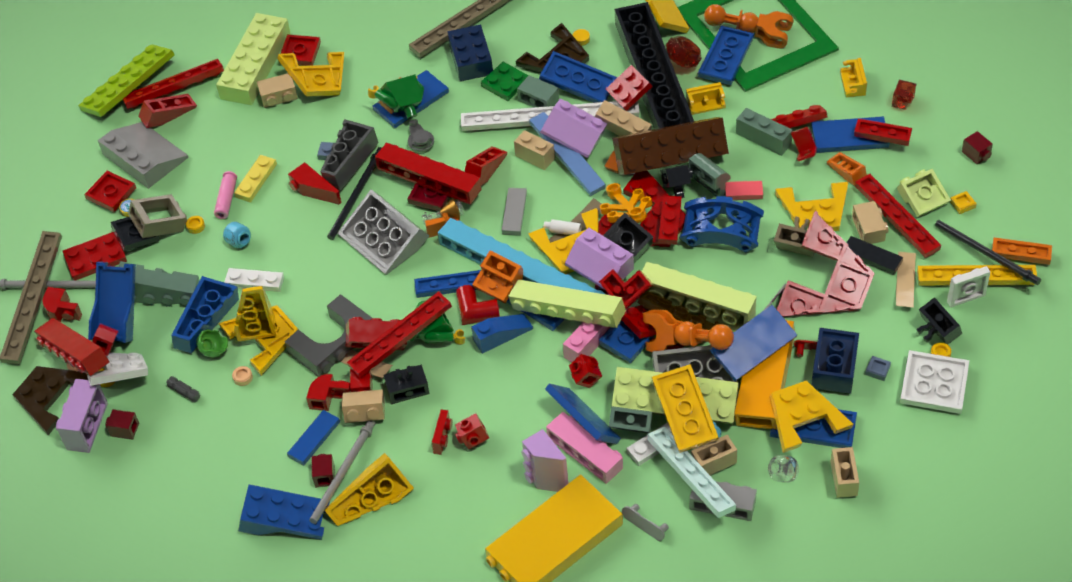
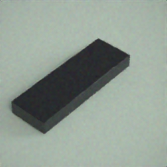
M850 236L847 241L848 247L863 262L895 275L903 262L902 256L856 237Z

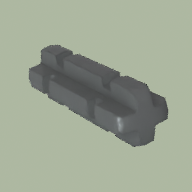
M170 376L166 381L168 387L175 389L176 392L192 402H197L201 396L199 391L192 389V387L181 380L178 381L174 376Z

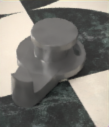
M411 120L409 122L410 136L408 138V146L417 152L429 150L434 144V136L430 132L425 131L418 124V120Z

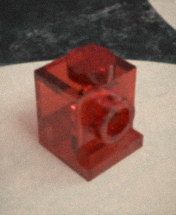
M899 80L893 94L892 107L906 110L908 103L911 104L915 97L917 84Z

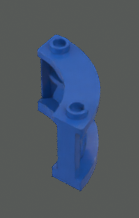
M716 196V199L701 197L690 200L684 205V209L687 211L683 234H680V239L691 247L707 243H718L735 247L746 253L758 247L757 239L760 218L763 217L764 210L747 201L740 203L732 201V197ZM719 214H726L727 218L734 224L718 229L709 221L715 219Z

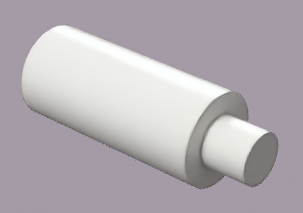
M552 219L551 222L545 221L543 228L549 229L550 233L573 235L581 232L582 224Z

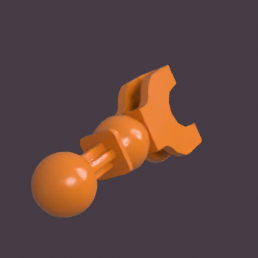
M718 4L710 5L704 13L705 21L710 26H720L724 22L737 25L736 29L750 33L755 32L754 37L760 38L764 44L774 48H784L787 45L788 36L782 31H788L794 23L793 17L787 13L775 11L766 15L760 14L758 18L752 12L743 14V10H741L739 16L726 13L725 9Z
M649 310L643 313L644 323L651 324L657 333L656 338L645 342L646 350L650 352L666 350L667 347L677 343L683 346H696L703 341L709 342L717 350H724L729 348L734 340L733 331L724 324H718L710 330L702 329L701 323L694 324L690 321L676 320L667 310Z

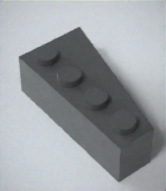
M344 119L342 123L343 128L337 134L338 139L336 143H333L331 154L327 156L320 171L322 177L337 190L341 191L379 143L374 127Z

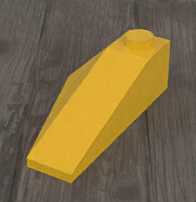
M263 286L242 289L234 325L237 341L276 336L274 312Z
M384 453L369 465L324 511L339 526L359 518L363 514L379 510L390 503L398 502L412 491L414 487Z

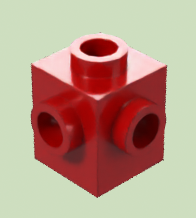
M580 354L569 365L572 378L577 385L591 388L602 377L598 361L592 356Z
M476 413L455 424L458 431L455 435L459 443H464L468 450L489 439L487 430Z

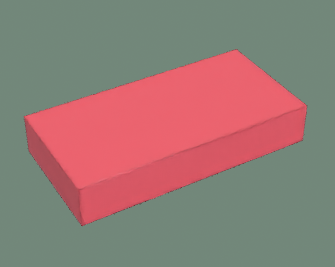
M762 181L726 182L725 195L726 197H732L733 200L763 199Z

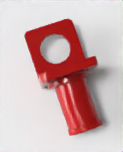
M808 127L791 133L799 152L798 161L816 155L817 146Z

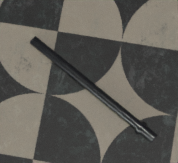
M378 147L375 154H372L369 165L327 235L328 239L334 240L376 167L375 156L381 150V147Z
M941 220L936 221V227L1022 276V279L1026 282L1030 281L1035 285L1040 284L1041 278L1034 275L1033 271L1025 270Z

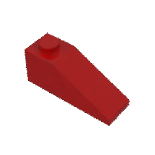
M189 94L143 101L138 116L146 128L164 125L195 109L197 105Z
M491 146L466 161L465 172L480 177L481 185L488 182L508 152Z
M304 162L288 173L289 185L292 190H297L303 196L338 205L342 203L339 190L307 163Z

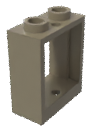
M172 194L130 201L128 215L142 238L184 231L187 217ZM167 210L171 217L150 220L146 213Z

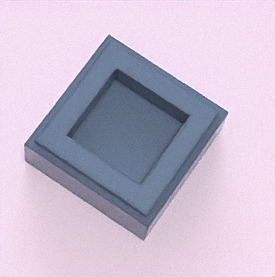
M872 356L865 375L885 381L891 367V362Z

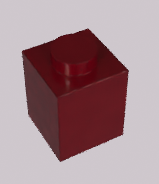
M976 131L964 139L962 152L974 163L979 164L990 158L993 143Z
M112 409L110 417L106 419L105 426L111 437L133 440L139 426V421L135 412Z
M332 454L312 456V479L315 488L329 486L335 477V464Z

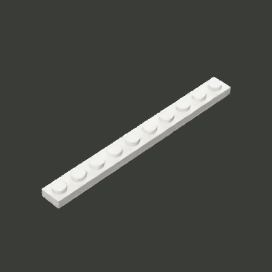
M617 101L610 102L613 105L625 110ZM637 101L627 112L640 117ZM603 102L574 104V106L595 117ZM554 106L461 113L462 131L531 126L529 119L542 112L549 116Z

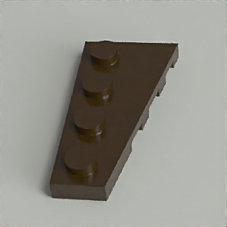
M651 292L640 296L637 302L647 311L667 310L676 320L690 321L694 324L701 323L702 329L710 330L713 326L722 324L717 321L715 324L706 321L707 317L701 314L698 316L692 315L683 306H672V301Z

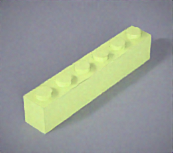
M518 280L508 296L513 309L517 311H526L605 327L617 328L626 312L622 297Z

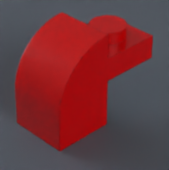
M47 287L42 302L49 319L54 318L61 322L62 318L80 321L82 312L78 303L70 302L66 289Z
M100 323L92 342L100 346L105 355L108 356L119 331Z
M333 374L319 376L311 383L306 399L309 409L329 411L332 398L343 399V393L351 392L350 382L343 380L334 381Z

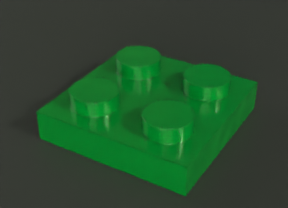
M503 61L481 81V87L509 101L518 93L517 88L528 75Z

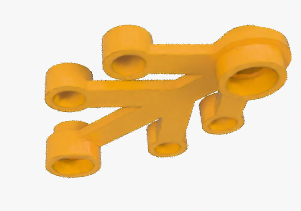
M612 183L606 187L607 196L610 199H616L620 204L603 203L599 208L601 214H607L610 223L616 222L624 213L628 214L637 223H641L647 217L645 209L652 206V200L649 196L645 197L643 189H635L631 199L628 201L621 194L620 184ZM638 200H640V205L638 207H635Z

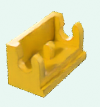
M861 58L844 61V66L851 65L850 67L840 68L846 97L866 96L867 81Z
M721 82L686 89V101L692 115L726 108L723 99L725 94Z

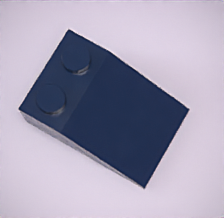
M819 328L811 383L815 389L851 394L859 333Z

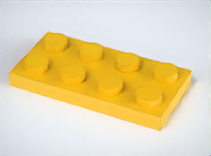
M691 364L652 377L679 453L719 440Z

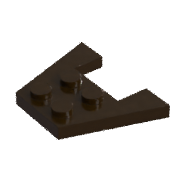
M560 23L550 32L551 37L560 43L541 59L528 52L524 53L516 60V66L541 73L553 51L584 64L589 61V54L564 24Z
M36 366L12 395L40 428L49 435L56 427L59 417L47 412L68 385L73 386L75 379L88 380V374L80 373L79 371Z

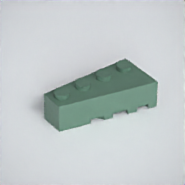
M120 261L119 267H124V264L127 262ZM136 264L134 303L187 305L200 281L198 275L176 271L170 274L160 268H156L155 271L144 269V265Z

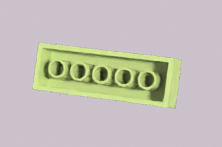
M260 13L255 14L216 84L220 99L247 105L254 103L259 93L257 81L267 78L277 60L278 54L282 50L287 34H291L287 18Z
M646 262L642 270L653 283V286L645 293L651 292L672 301V306H683L692 315L698 316L701 314L706 316V321L715 324L717 321L727 325L735 332L756 316L757 296L751 293L742 292L729 286L726 287L713 281H707L694 275H688L650 262Z
M617 367L612 406L650 411L653 414L665 416L652 381L653 376L662 374V372ZM696 377L712 421L734 425L738 382Z

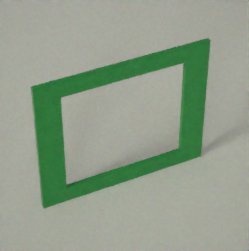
M693 0L677 8L687 25L704 45L710 49L715 36L698 16L704 14L710 5L718 4L722 6L734 0ZM796 0L778 1L815 42L749 72H745L740 66L734 80L745 92L839 50V47Z

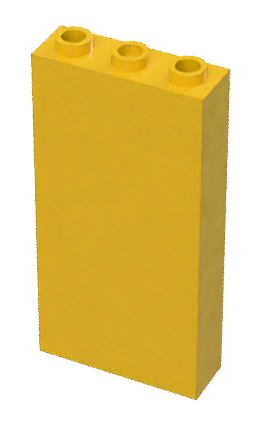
M580 474L485 548L486 562L490 567H495L499 571L501 578L505 582H552L623 525V514Z

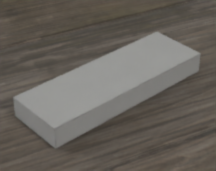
M508 188L502 225V234L521 235L527 196L526 188Z

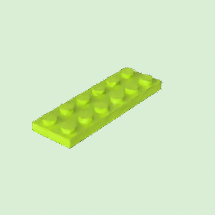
M153 44L147 46L141 54L135 56L129 64L123 66L106 83L97 87L94 93L85 97L83 102L78 105L80 110L102 117L175 56L174 52L171 49Z

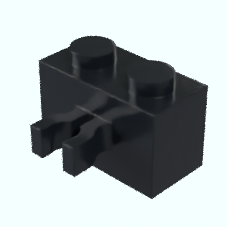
M688 165L661 169L663 188L673 187L674 196L685 198L682 185L691 183V179H693L691 168H688Z
M935 297L919 309L921 317L927 324L920 326L916 330L919 335L924 331H928V334L923 337L926 342H929L936 333L948 345L962 334L960 325Z
M422 364L407 366L406 369H396V371L384 374L391 405L430 394Z

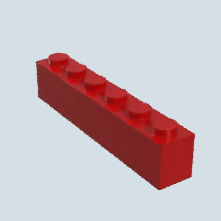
M386 142L375 156L377 169L470 205L482 190L480 177L461 171L458 168H453L442 162H437L429 157L416 154L413 151L400 148L397 145Z
M54 318L34 331L37 335L36 341L42 348L45 347L50 353L53 352L57 358L61 357L65 363L68 362L73 368L76 367L80 373L84 372L92 376L109 363L100 346Z

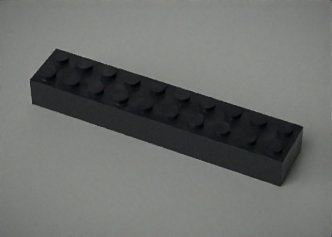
M648 2L614 9L615 25L630 65L653 86L642 96L653 128L659 129L694 122Z

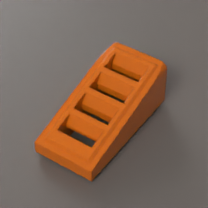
M841 152L827 161V165L854 186L855 181L867 175L866 167Z

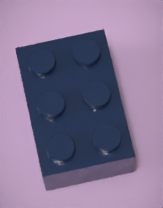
M481 24L447 31L449 47L460 82L485 77L493 71L491 55Z

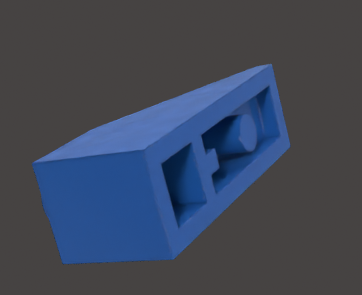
M524 314L488 318L471 326L473 341L483 354L532 330L533 326Z

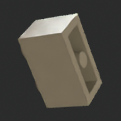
M797 216L794 220L795 227L779 223L774 238L777 249L814 257L815 252L801 247L810 224L809 219L805 220L801 228L799 226L800 218Z

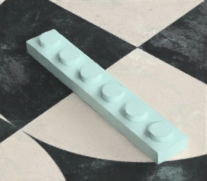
M666 427L648 434L647 440L717 518L736 510L734 501L688 451L679 453L673 435Z

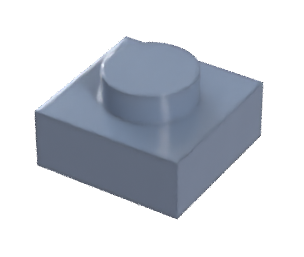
M321 142L317 154L318 160H326L327 156L331 154L333 143Z

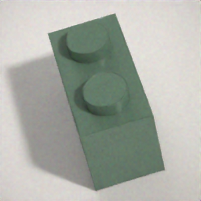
M530 75L517 88L518 101L534 108L555 106L559 101L557 87Z
M612 406L609 427L650 433L653 413Z

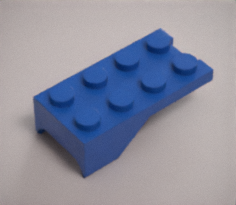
M96 262L95 302L89 319L88 340H93L100 323L119 331L115 341L126 343L133 340L136 264L126 263L124 267L108 266V262Z
M249 484L238 531L254 535L285 532L322 540L325 528L320 527L323 513L316 524L311 523L309 520L321 499Z

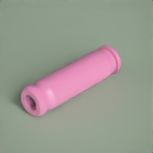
M232 171L223 173L214 215L218 219H226L229 215L228 212L237 180V175Z

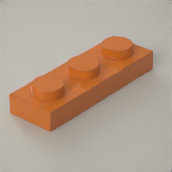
M994 237L992 251L1006 259L1050 265L1052 245Z

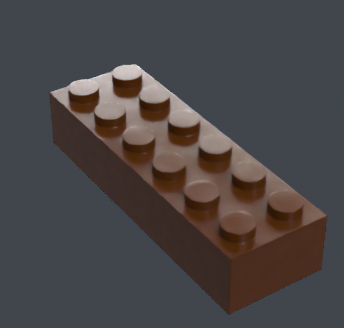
M714 117L612 138L618 173L622 175L689 162V158L698 153L703 154L707 158L729 154L723 117Z

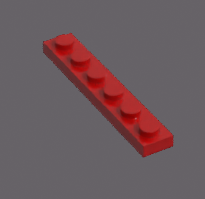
M217 58L132 91L122 100L127 109L135 108L143 103V101L168 95L177 89H184L190 84L202 82L211 76H217L224 71V68Z
M871 174L855 181V187L870 202H876L877 207L881 208L882 215L925 258L941 250V244Z
M438 291L347 361L348 366L361 378L452 307L451 302Z

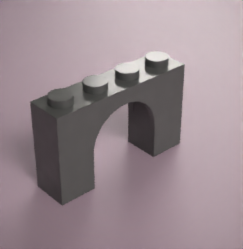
M341 294L327 305L329 317L345 329L340 338L330 343H317L300 330H297L284 341L288 354L318 377L327 373L334 364L342 360L351 349H354L353 347H346V324L348 320L353 317H362L363 320L372 319L371 316Z

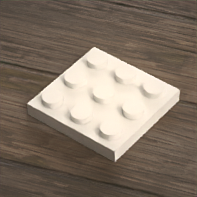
M909 350L900 403L961 414L970 360Z

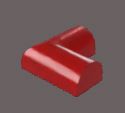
M612 269L599 281L609 295L622 297L625 309L653 286L650 279L640 270L624 282L618 273Z
M463 285L456 290L462 325L479 323L488 318L500 317L497 299L477 302L475 289L471 285Z

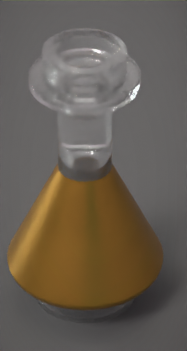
M451 199L438 212L429 215L424 212L421 215L424 225H426L425 220L441 218L443 213H447L450 218L460 220V216L464 215L461 202H455L454 199Z

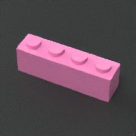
M583 322L563 343L564 358L573 362L580 354L590 356L599 346V339L611 327Z
M562 412L546 426L547 435L557 446L607 484L623 469L622 455L617 450H612L608 447L606 442L597 441L571 415L568 416Z

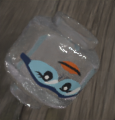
M776 455L769 462L768 472L774 481L789 483L797 478L799 465L792 456Z

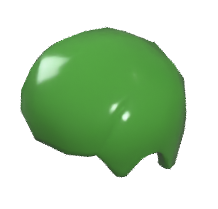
M206 329L198 335L196 340L199 351L204 356L210 358L221 355L228 347L227 337L220 336L218 330Z

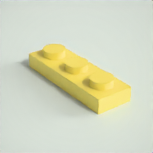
M260 155L235 190V198L251 202L277 165L276 159Z

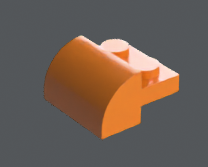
M490 250L480 265L482 269L472 285L474 288L506 303L516 282L523 278V268L521 265Z

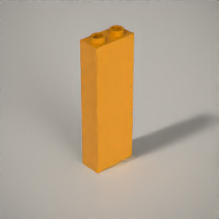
M786 320L787 323L791 326V328L795 331L794 321ZM794 339L742 377L734 413L736 426L773 428L777 430L770 396L772 392L785 388Z

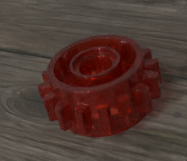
M671 37L665 45L669 58L681 67H697L702 59L700 57V48L686 37Z

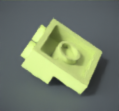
M923 169L916 173L913 178L908 176L902 179L897 187L905 204H910L917 217L951 201L933 169L928 171Z

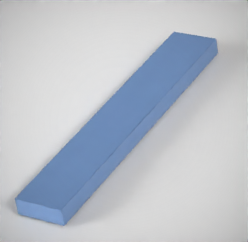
M545 112L529 119V124L539 136L554 144L555 155L590 196L605 189L606 184L580 153L540 133L548 118Z

